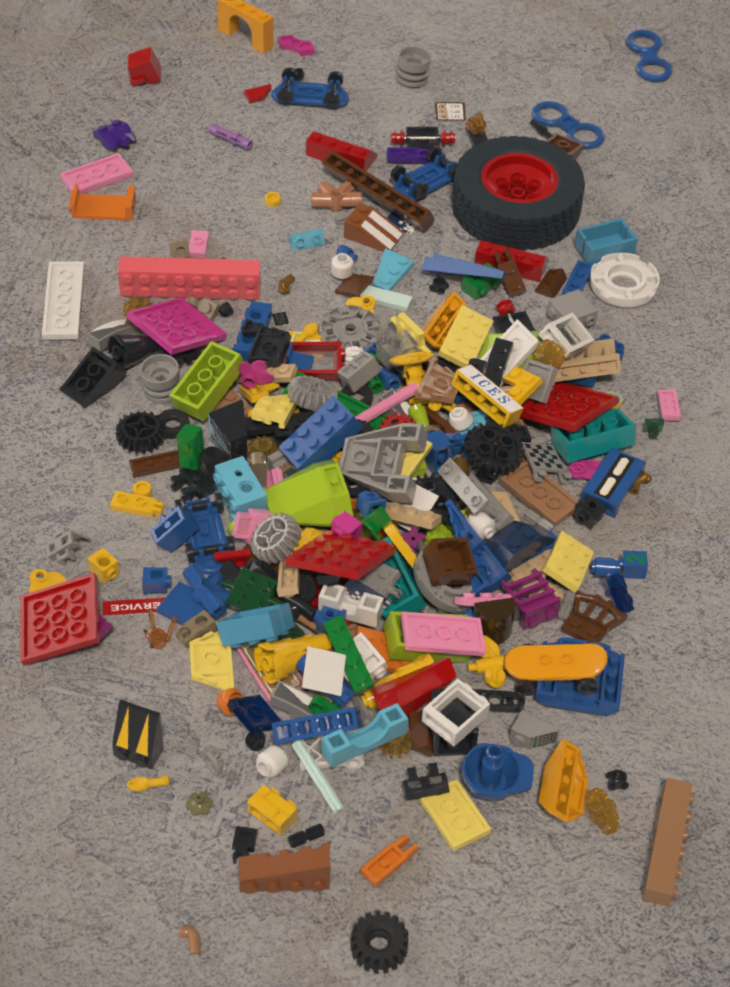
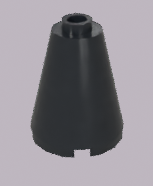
M115 334L110 336L108 340V353H112L113 357L111 359L117 362L124 370L158 353L160 345L147 335Z

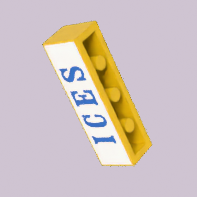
M471 364L456 370L451 385L499 425L503 424V428L518 421L524 408Z

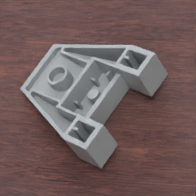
M402 423L345 438L339 463L342 475L393 502L413 504L417 486L410 475H401L406 451H425L428 438L426 430L422 424Z

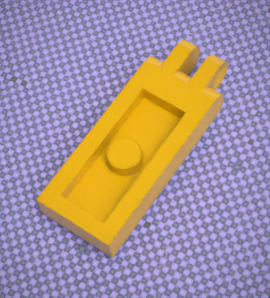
M115 491L110 503V510L153 517V515L160 516L165 505L153 497Z

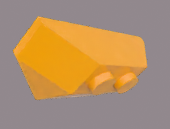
M454 291L434 310L421 329L425 332L424 339L437 349L442 346L461 306H466V302Z
M563 739L544 766L538 802L550 814L567 823L583 816L588 776L585 764L581 758V749Z

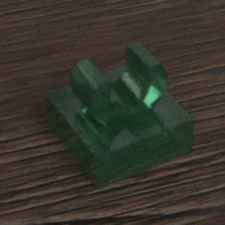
M646 418L644 420L642 432H649V440H657L659 432L664 427V418Z

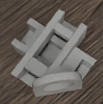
M62 528L52 534L53 541L45 545L47 557L52 561L57 559V562L65 566L67 565L66 559L75 560L74 548L78 547L80 543L74 540L80 537L90 541V538L69 528Z

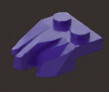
M114 120L111 124L99 126L97 130L92 131L94 138L101 140L103 147L115 150L118 146L127 147L130 145L129 141H136V136L129 124L121 120Z

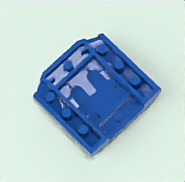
M563 637L558 638V642L547 643L548 640L543 641V645L582 644L592 641ZM592 642L603 647L608 657L604 670L595 678L598 682V691L591 695L578 692V680L538 681L535 699L548 707L604 716L615 714L620 709L625 654L622 652L620 655L611 650V646L605 643Z

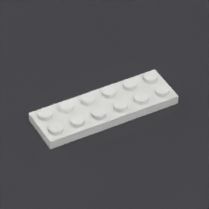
M84 261L49 262L42 340L79 339Z

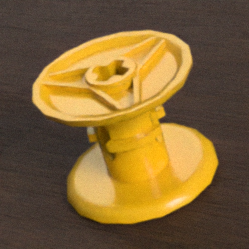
M426 351L395 356L389 362L393 365H404L405 373H403V377L406 378V386L413 382L420 386L425 375L422 362L432 359L434 353ZM406 386L400 387V388L396 389L395 391L398 392L399 390L403 389V388L406 387Z

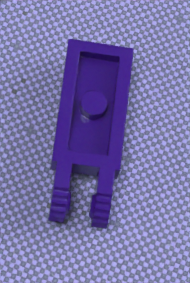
M388 147L387 163H421L425 165L431 162L427 159L429 149L419 147Z

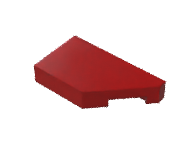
M268 84L244 90V96L249 104L263 101L267 97L268 92L272 90V85Z
M249 549L215 552L213 555L216 561H220L223 564L227 560H232L238 567H244L248 563L251 554Z

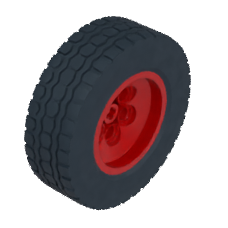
M503 136L492 138L488 141L485 140L480 142L479 145L476 144L471 149H468L457 163L452 195L454 215L462 228L478 240L518 250H534L548 247V245L556 244L568 236L579 221L585 189L584 174L578 162L570 154H567L559 146L550 144V142L525 136Z

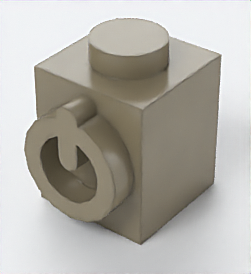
M187 240L169 243L171 258H190Z

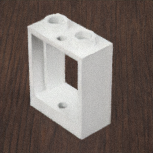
M573 312L548 323L538 334L560 362L585 351L595 341ZM563 326L577 344L572 346L558 328Z
M457 679L423 708L422 722L452 746H455L488 717L490 703L485 697L473 691L468 684ZM456 697L476 712L460 727L440 713Z

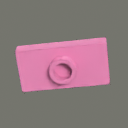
M192 230L189 244L190 258H205L209 231Z
M658 390L657 397L662 421H680L681 413L676 390Z

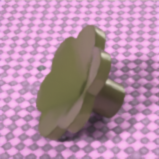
M206 792L191 793L189 800L186 801V808L190 810L193 816H198L199 814L207 815L213 806V800L209 798Z

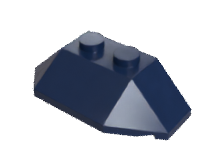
M514 520L494 533L490 539H486L485 543L509 573L554 542L555 538L541 527Z

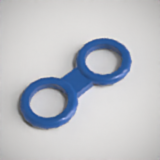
M636 30L630 33L626 38L627 45L633 51L640 53L641 57L637 64L638 74L649 81L659 82L670 78L673 73L671 64L662 58H658L656 52L662 46V39L659 35L648 30ZM648 37L654 40L655 45L642 47L635 44L633 39ZM648 64H658L664 67L666 72L658 75L650 74L643 67Z
M544 101L538 103L532 110L533 119L539 124L549 127H560L568 132V138L585 144L583 149H594L604 142L605 135L601 128L590 123H580V121L569 115L568 109L563 104L554 101ZM545 108H553L560 111L562 116L558 119L550 120L539 115V111ZM580 130H589L594 132L598 138L591 142H584L578 140L574 134Z

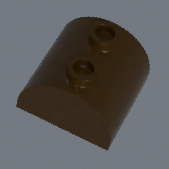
M515 598L474 603L473 617L481 619L483 635L490 637L498 645L506 641L512 633L516 607Z

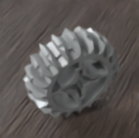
M306 375L303 377L297 376L291 380L288 386V398L295 405L315 412L333 395L338 398V390L324 379L321 380L318 377L312 376L307 377Z
M282 512L280 514L275 513L273 517L268 515L267 520H262V523L257 525V530L253 531L254 536L250 538L253 554L268 564H277L279 560L284 561L286 556L295 551V546H299L298 541L302 538L300 535L302 531L298 522L288 514Z

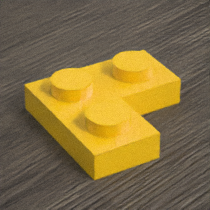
M517 366L503 378L505 383L513 386L506 394L520 405L543 384L541 377Z
M270 382L265 385L256 384L253 388H247L243 385L238 386L240 394L255 404L260 397L269 396L268 393L273 392L276 388H280L279 382Z

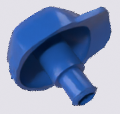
M480 743L468 752L462 763L461 771L463 781L474 797L501 801L510 794L524 793L531 789L534 765L529 757L514 752L507 746Z

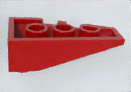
M447 657L376 686L371 690L380 711L398 703L405 715L409 717L411 712H416L430 700L431 690L443 689L457 677L450 657Z

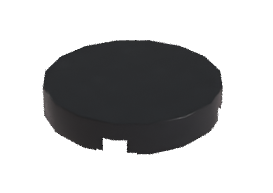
M210 446L203 449L200 453L199 463H202L203 467H201V470L206 478L215 483L213 478L215 465L229 460L219 448Z

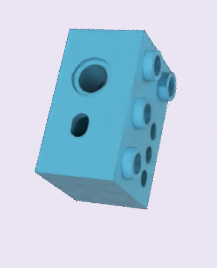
M244 456L215 465L213 478L216 483V492H221L223 504L229 512L231 522L236 519L237 512L248 513L249 508L267 509V494Z

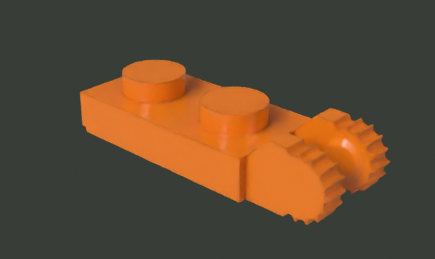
M403 835L360 869V873L376 888L418 852L419 846L413 844L403 852L401 849L409 841V837Z

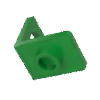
M379 506L361 522L369 535L378 542L381 540L376 532L389 523L391 518L384 507Z

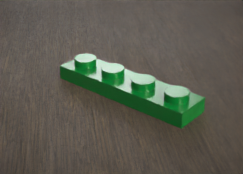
M339 615L324 622L323 625L336 653L346 655L344 671L356 696L374 688L373 680L343 616Z

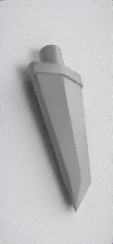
M354 694L351 701L354 707H360L362 728H364L372 721L371 714L359 695L356 696Z

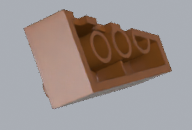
M329 843L321 844V848L311 849V846L301 847V851L293 853L289 852L288 849L280 850L274 856H270L269 853L239 857V892L247 894L256 892L277 893L279 891L300 892L302 890L320 892L330 889Z

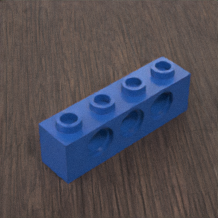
M251 301L249 308L247 307L245 311V320L243 319L241 322V330L246 319H250L256 324L258 322L262 323L265 327L269 328L272 319V304ZM238 332L237 344H234L233 351L240 353L243 361H246L256 336H243L242 332Z
M359 706L271 723L275 745L327 735L339 729L347 731L363 727Z

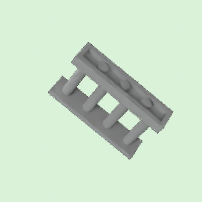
M451 457L437 471L475 515H478L481 511L487 513L495 521L498 531L514 519L473 473L467 476Z

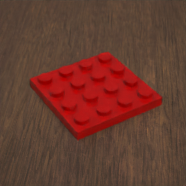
M559 381L552 386L553 390L550 392L547 404L530 399L521 405L524 409L520 417L524 420H532L539 424H547L554 428L565 429L568 432H576L619 403V396Z
M328 530L287 556L285 561L286 566L359 580L395 554L396 545L388 544L387 541H372L367 537L357 538L351 534L339 536L334 531Z
M95 573L20 595V662L24 666L100 643L98 577Z

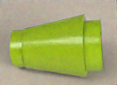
M418 403L408 408V415L411 416L413 421H416V424H422L423 427L429 425L425 406Z

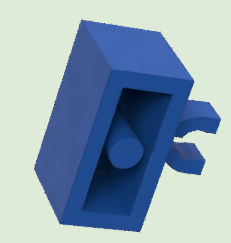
M177 506L175 509L170 507L168 509L170 514L167 516L162 514L160 516L162 521L150 530L155 543L171 553L199 529L194 515L180 506Z

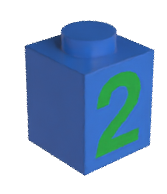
M623 550L622 558H618L622 578L645 579L648 569L647 551Z

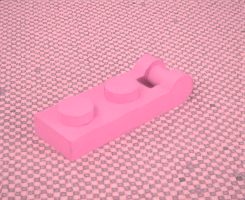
M463 593V596H455L454 604L474 606V603L511 598L512 595L505 593H494L493 595L492 593H480V597H476L475 593Z

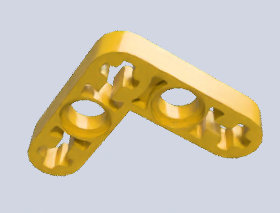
M391 520L383 529L414 570L417 556Z

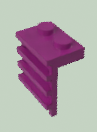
M536 568L532 569L533 574L509 584L505 580L501 581V585L506 592L515 598L516 606L521 612L519 625L523 631L535 628L543 622L554 620L560 608V597L555 595V590L549 587L547 579L544 580L541 571H538ZM537 580L539 581L538 583H536V584H534V585H531V586H529V587H526V588H524V589H521V590H519V591H516V592H513V591H512V590H514V589H517V588H519V587H522V586L527 585V584H529V583H532V582H534V581H537ZM542 589L546 590L544 592L526 598L522 601H519L520 598L525 597L529 594H532Z

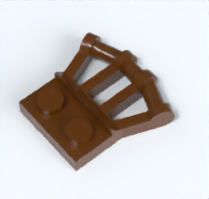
M577 590L574 610L571 611V614L562 625L561 632L575 639L601 643L609 631L626 621L628 615L625 612H621L611 600L606 601L598 594H586ZM580 601L591 602L584 613L579 612ZM598 605L604 609L595 620L590 615ZM609 612L616 617L606 624L602 623Z

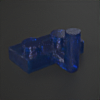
M620 572L605 575L604 577L609 587L605 591V595L613 598L616 607L621 612L628 613L634 610L633 599L627 591V584Z

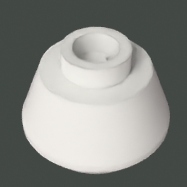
M456 407L451 410L448 418V423L457 431L466 430L473 422L472 414L463 407Z

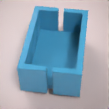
M619 218L577 229L575 246L583 254L586 262L597 264L601 261V257L608 254H635L638 239L632 230H629V226L624 219Z
M289 603L237 612L216 622L222 645H231L232 648L242 646L244 642L253 645L261 642V639H266V642L278 639V636L288 634V630L295 627Z

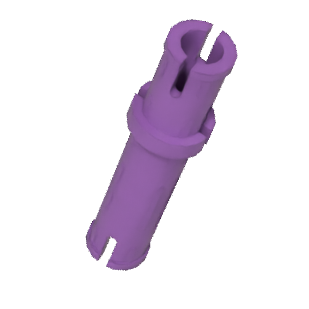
M211 124L209 127V133L228 140L235 146L239 145L247 150H250L253 146V141L242 137V134H235L216 124Z

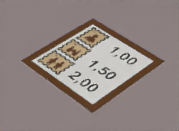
M435 102L436 121H466L465 102Z

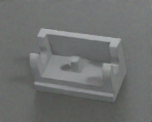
M363 350L338 370L337 374L345 387L348 385L350 391L355 393L380 372V368L375 357Z

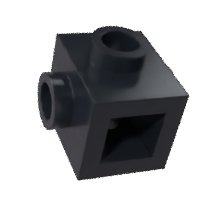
M588 495L585 500L581 498L575 505L576 511L573 516L578 522L591 530L603 518L607 508L599 500Z

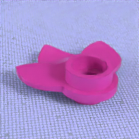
M262 360L254 361L252 364L244 361L239 366L241 382L247 388H253L256 384H268L275 376L266 372L267 363Z
M581 459L577 462H571L568 472L572 474V478L590 480L600 466V461H585V459Z

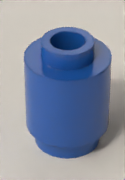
M595 557L594 561H591L590 572L594 573V577L614 578V576H619V560Z

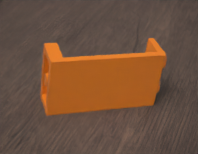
M75 183L74 190H71L72 201H69L68 209L72 212V218L133 221L136 202L135 186H128L127 196L79 194V186Z

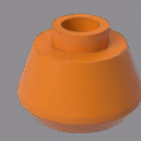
M230 688L221 691L216 698L217 707L226 716H235L243 706V696L240 690Z

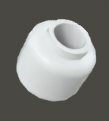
M345 253L334 256L331 261L332 275L338 279L351 277L353 274V259Z
M481 511L478 515L472 513L467 520L483 540L490 539L494 535L496 523L487 513Z
M272 745L267 747L256 758L258 772L270 778L280 774L288 765L286 752L278 746Z

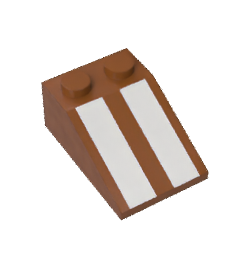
M361 203L358 204L344 222V238L384 252L385 248L392 251L404 235V231L375 208Z

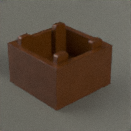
M467 537L431 539L422 549L432 586L468 584L478 573Z

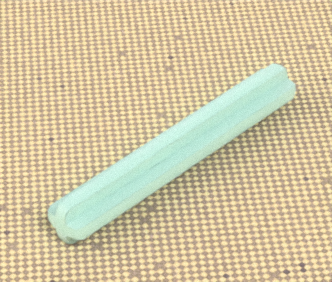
M296 740L293 742L292 748L332 812L336 814L342 811L343 805L303 741Z

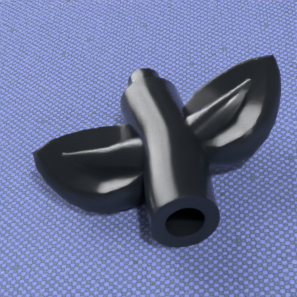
M310 575L300 580L299 594L292 597H279V600L289 603L294 622L300 617V613L312 622L314 621L316 611L319 610L310 603L316 596V584Z

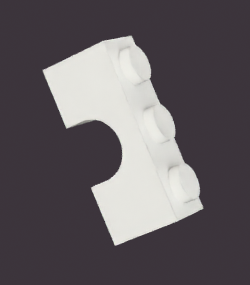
M324 584L319 594L318 609L321 611L323 605L340 611L345 609L347 610L346 620L377 628L383 614L384 597L364 592L361 600H354L345 594L344 586L337 584L327 586Z

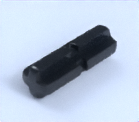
M322 824L306 828L305 832L301 830L287 837L289 846L295 848L307 843L306 840L312 841L324 836L325 831Z

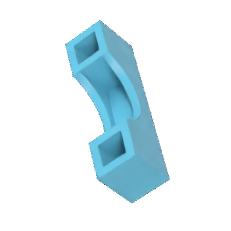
M396 703L379 711L367 726L358 731L344 732L342 729H339L322 737V753L333 768L406 734L408 717L399 704Z

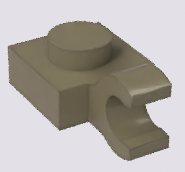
M190 296L188 303L198 307V310L211 321L214 320L221 307L205 297L200 301Z

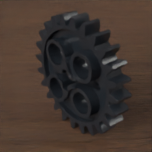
M486 421L485 425L479 423L478 427L474 425L472 430H469L463 447L466 448L464 453L469 454L468 460H474L472 465H479V471L484 468L486 474L492 471L493 476H495L496 472L503 476L504 471L509 475L511 471L515 472L516 468H519L524 458L525 450L522 449L524 444L519 443L520 437H514L516 432H509L510 427L504 429L503 424H500L498 427L495 422L490 425ZM496 437H498L499 440L496 445L492 460H490V455L494 447V442L496 440Z
M424 473L423 478L417 475V480L414 481L415 484L426 490L434 489L430 492L439 496L433 505V509L438 512L435 514L441 515V523L447 526L446 520H450L448 508L445 503L439 505V503L447 502L451 499L459 508V496L443 480L441 475L435 478L434 473L430 477Z

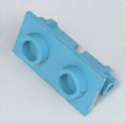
M323 228L290 234L291 237L288 238L289 243L292 245V251L325 245Z

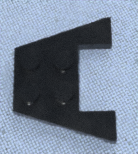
M246 319L241 330L243 336L256 337L245 362L252 364L254 361L262 360L267 363V368L281 365L291 340L290 333L274 327L268 328L262 323L258 322L256 324L252 320Z

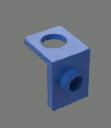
M291 342L286 355V364H296L298 370H311L314 356L294 352V342Z

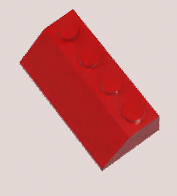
M314 131L306 140V156L321 161L332 150L367 171L378 157V154L372 150Z
M480 240L476 249L475 263L480 265L489 263L493 268L499 270V264L494 253L498 251L502 263L509 261L504 252L506 246ZM508 247L521 277L540 282L549 258Z

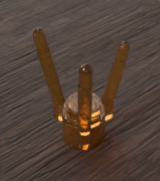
M149 608L151 632L149 634L147 629H144L143 632L151 649H161L165 647L166 642L171 641L170 636L175 626L177 615L173 616L166 634L161 628H156L152 609Z

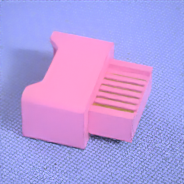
M249 508L248 513L237 512L232 535L235 538L243 539L247 544H251L250 538L254 536L253 531L257 530V525H260L262 520H267L268 515L273 517V514L267 509Z

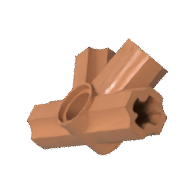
M325 181L318 187V192H312V207H329L333 211H340L344 207H357L359 203L362 204V192H355V187L347 181L342 183L337 189Z

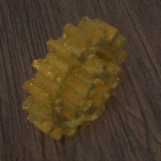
M599 787L587 792L586 799L589 802L587 803V808L592 823H596L598 828L602 829L603 834L606 833L607 836L619 831L618 827L620 824L617 821L619 815L614 800L609 799L608 794H604L603 789H599Z

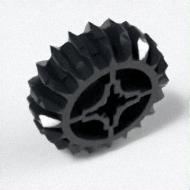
M137 410V413L130 411L129 416L124 415L123 419H119L115 434L119 446H122L123 450H128L129 453L134 451L136 455L139 452L143 454L147 451L152 453L153 449L158 450L159 446H163L166 438V426L163 419H160L159 415H154L153 411L147 413L146 410L144 412Z

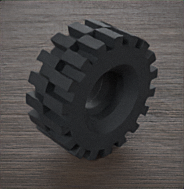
M375 911L374 916H372L371 912L366 913V919L361 916L358 919V924H354L353 931L351 932L350 948L353 959H357L359 967L364 964V970L369 972L370 968L374 969V974H379V970H383V974L389 973V968L393 971L396 970L398 964H403L404 957L406 958L408 952L409 933L405 929L404 922L398 923L399 917L394 915L391 918L390 912L386 911L385 915H380L381 911ZM381 937L388 941V947L378 950L373 948L370 942L374 938Z

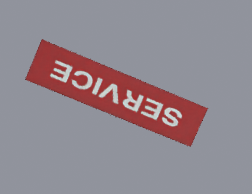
M166 597L102 601L103 616L156 613L157 607Z

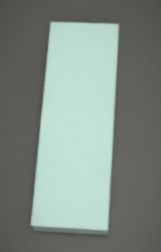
M369 285L359 296L360 298L365 295L373 296L377 305L404 312L408 311L413 296Z

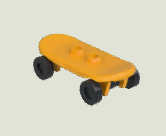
M592 642L560 645L523 644L509 650L504 662L508 673L519 679L515 686L516 692H520L524 696L535 694V680H578V692L591 695L598 691V682L595 678L604 670L608 657L603 647Z

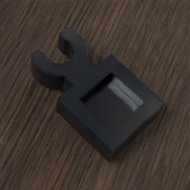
M236 826L232 843V850H236L233 853V864L237 863L239 857L248 856L249 852L254 853L258 829Z

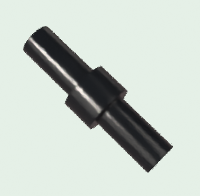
M535 119L530 121V125L541 136H545L547 139L553 136L543 124L540 125Z

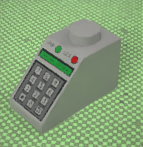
M521 711L511 728L509 741L513 742L516 746L526 749L556 743L560 727Z

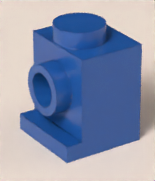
M363 491L361 494H358L356 507L366 517L373 512L372 508L375 510L379 506H383L386 509L387 500L382 499L377 492Z
M143 567V595L148 593H167L168 587H172V575H168V567Z
M323 605L321 611L317 610L314 616L316 631L327 633L323 623L339 615L343 616L346 623L347 610L343 609L340 611Z

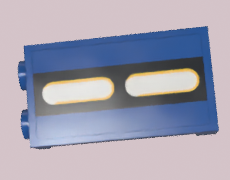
M611 448L583 489L581 498L585 500L588 495H591L607 508L606 515L615 518L622 501L641 472L644 471L646 462Z

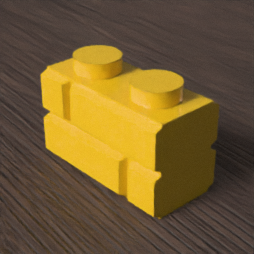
M262 785L256 794L254 793L248 799L247 811L280 836L298 819L296 804L291 800L286 801L283 799L280 793L273 787L269 788L266 785Z

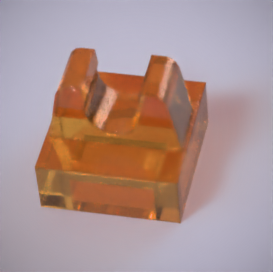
M482 113L475 114L465 123L467 130H471L472 135L478 134L487 128Z

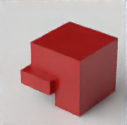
M151 47L128 54L127 70L130 73L132 87L147 81L149 85L161 81V64Z

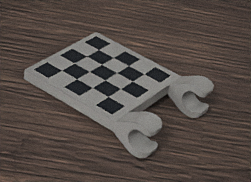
M521 442L524 444L522 447L525 450L524 454L533 469L535 481L542 482L541 476H546L547 472L558 473L561 484H568L567 478L571 479L572 474L564 468L553 445Z

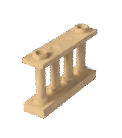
M614 338L594 341L585 351L562 362L551 351L546 365L558 368L554 382L621 373L619 353H615Z

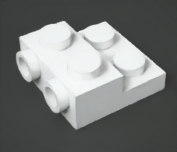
M361 632L353 640L372 680L374 678L380 679L387 672V663ZM344 671L343 679L353 690L350 681Z

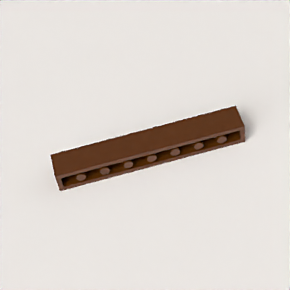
M331 150L321 162L329 174L344 183L346 181L350 182L355 187V190L362 192L363 195L425 233L435 221L430 210Z

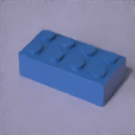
M333 395L290 435L279 448L300 471L313 463L329 460L344 446L345 438L355 436L363 426Z

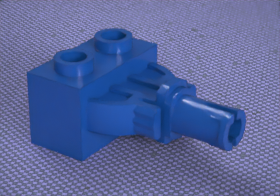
M439 429L428 433L427 441L433 443V448L425 457V463L431 473H434V475L439 474L437 471L450 457L453 458L458 452L465 450L463 446L468 432L462 435L460 432L443 434Z

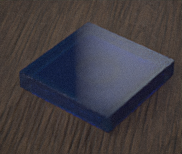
M261 695L230 699L227 704L251 734L273 730L271 723L282 721Z

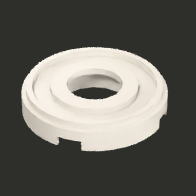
M612 253L601 257L600 262L593 264L589 282L592 291L603 302L619 308H635L648 303L655 297L660 278L655 266L650 262L646 264L640 261V256L630 253ZM618 277H626L634 281L636 286L625 288L617 286L611 281Z

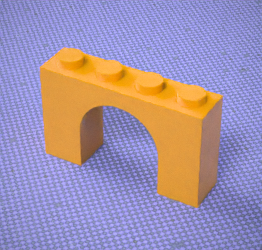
M217 0L219 31L228 36L238 31L240 16L248 23L251 29L253 49L265 54L274 47L273 16L243 0Z

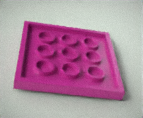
M182 297L127 311L126 318L171 355L207 345L211 341L218 342L226 339L227 333Z

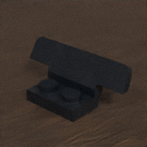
M250 559L243 567L278 581V572L263 560ZM227 560L221 566L220 573L225 579L235 582L242 569L232 560Z

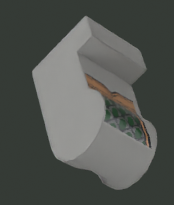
M280 449L267 457V470L271 471V469L279 467L282 470L284 479L299 471Z

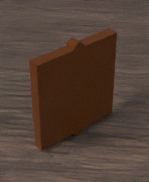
M352 274L351 277L344 279L335 289V293L359 297L374 280V277Z

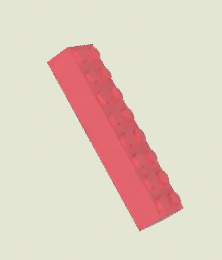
M120 256L118 278L120 296L190 298L192 296L194 298L205 297L208 299L260 300V260Z

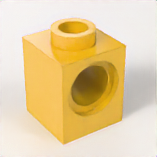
M104 548L88 557L89 571L95 573L103 584L120 574L118 560Z

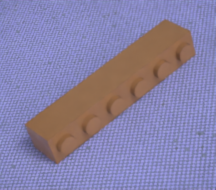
M668 777L666 779L643 901L669 907L671 898L676 899L678 886L674 884L675 879L679 880L682 869L681 866H678L679 860L683 861L685 848L681 847L682 841L686 842L689 829H685V823L689 824L692 811L688 810V807L693 805L695 793L691 792L693 783Z

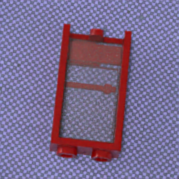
M294 342V352L314 356L311 370L297 371L309 377L341 382L337 371L345 366L341 362V359H345V349H341V342ZM289 343V345H288V348H287V350H286V353H285V355H284V358H283V361H282L281 364H286V355H287V352H288L290 343Z

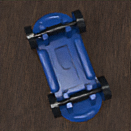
M287 67L282 71V84L276 86L272 91V98L279 103L340 108L346 106L349 102L348 93L341 88L343 75L338 71L329 73V85L322 83L295 82L298 75L297 71L294 68Z
M432 146L427 153V159L431 161L430 163L410 173L406 172L405 167L400 164L392 169L390 177L396 181L393 188L414 201L422 199L428 193L454 180L457 163L446 159V155L442 153V149L439 146Z
M221 492L214 493L215 501L211 502L209 497H205V500H186V504L183 507L180 499L174 500L175 508L180 506L193 514L199 526V529L186 540L188 563L197 564L202 573L207 575L220 573V568L223 565L222 562L215 560L213 555L215 552L235 550L233 536L225 535L219 513L224 511Z

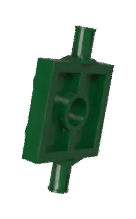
M242 568L235 582L225 578L221 582L222 587L231 590L225 604L239 611L285 603L275 598L278 585L277 580Z

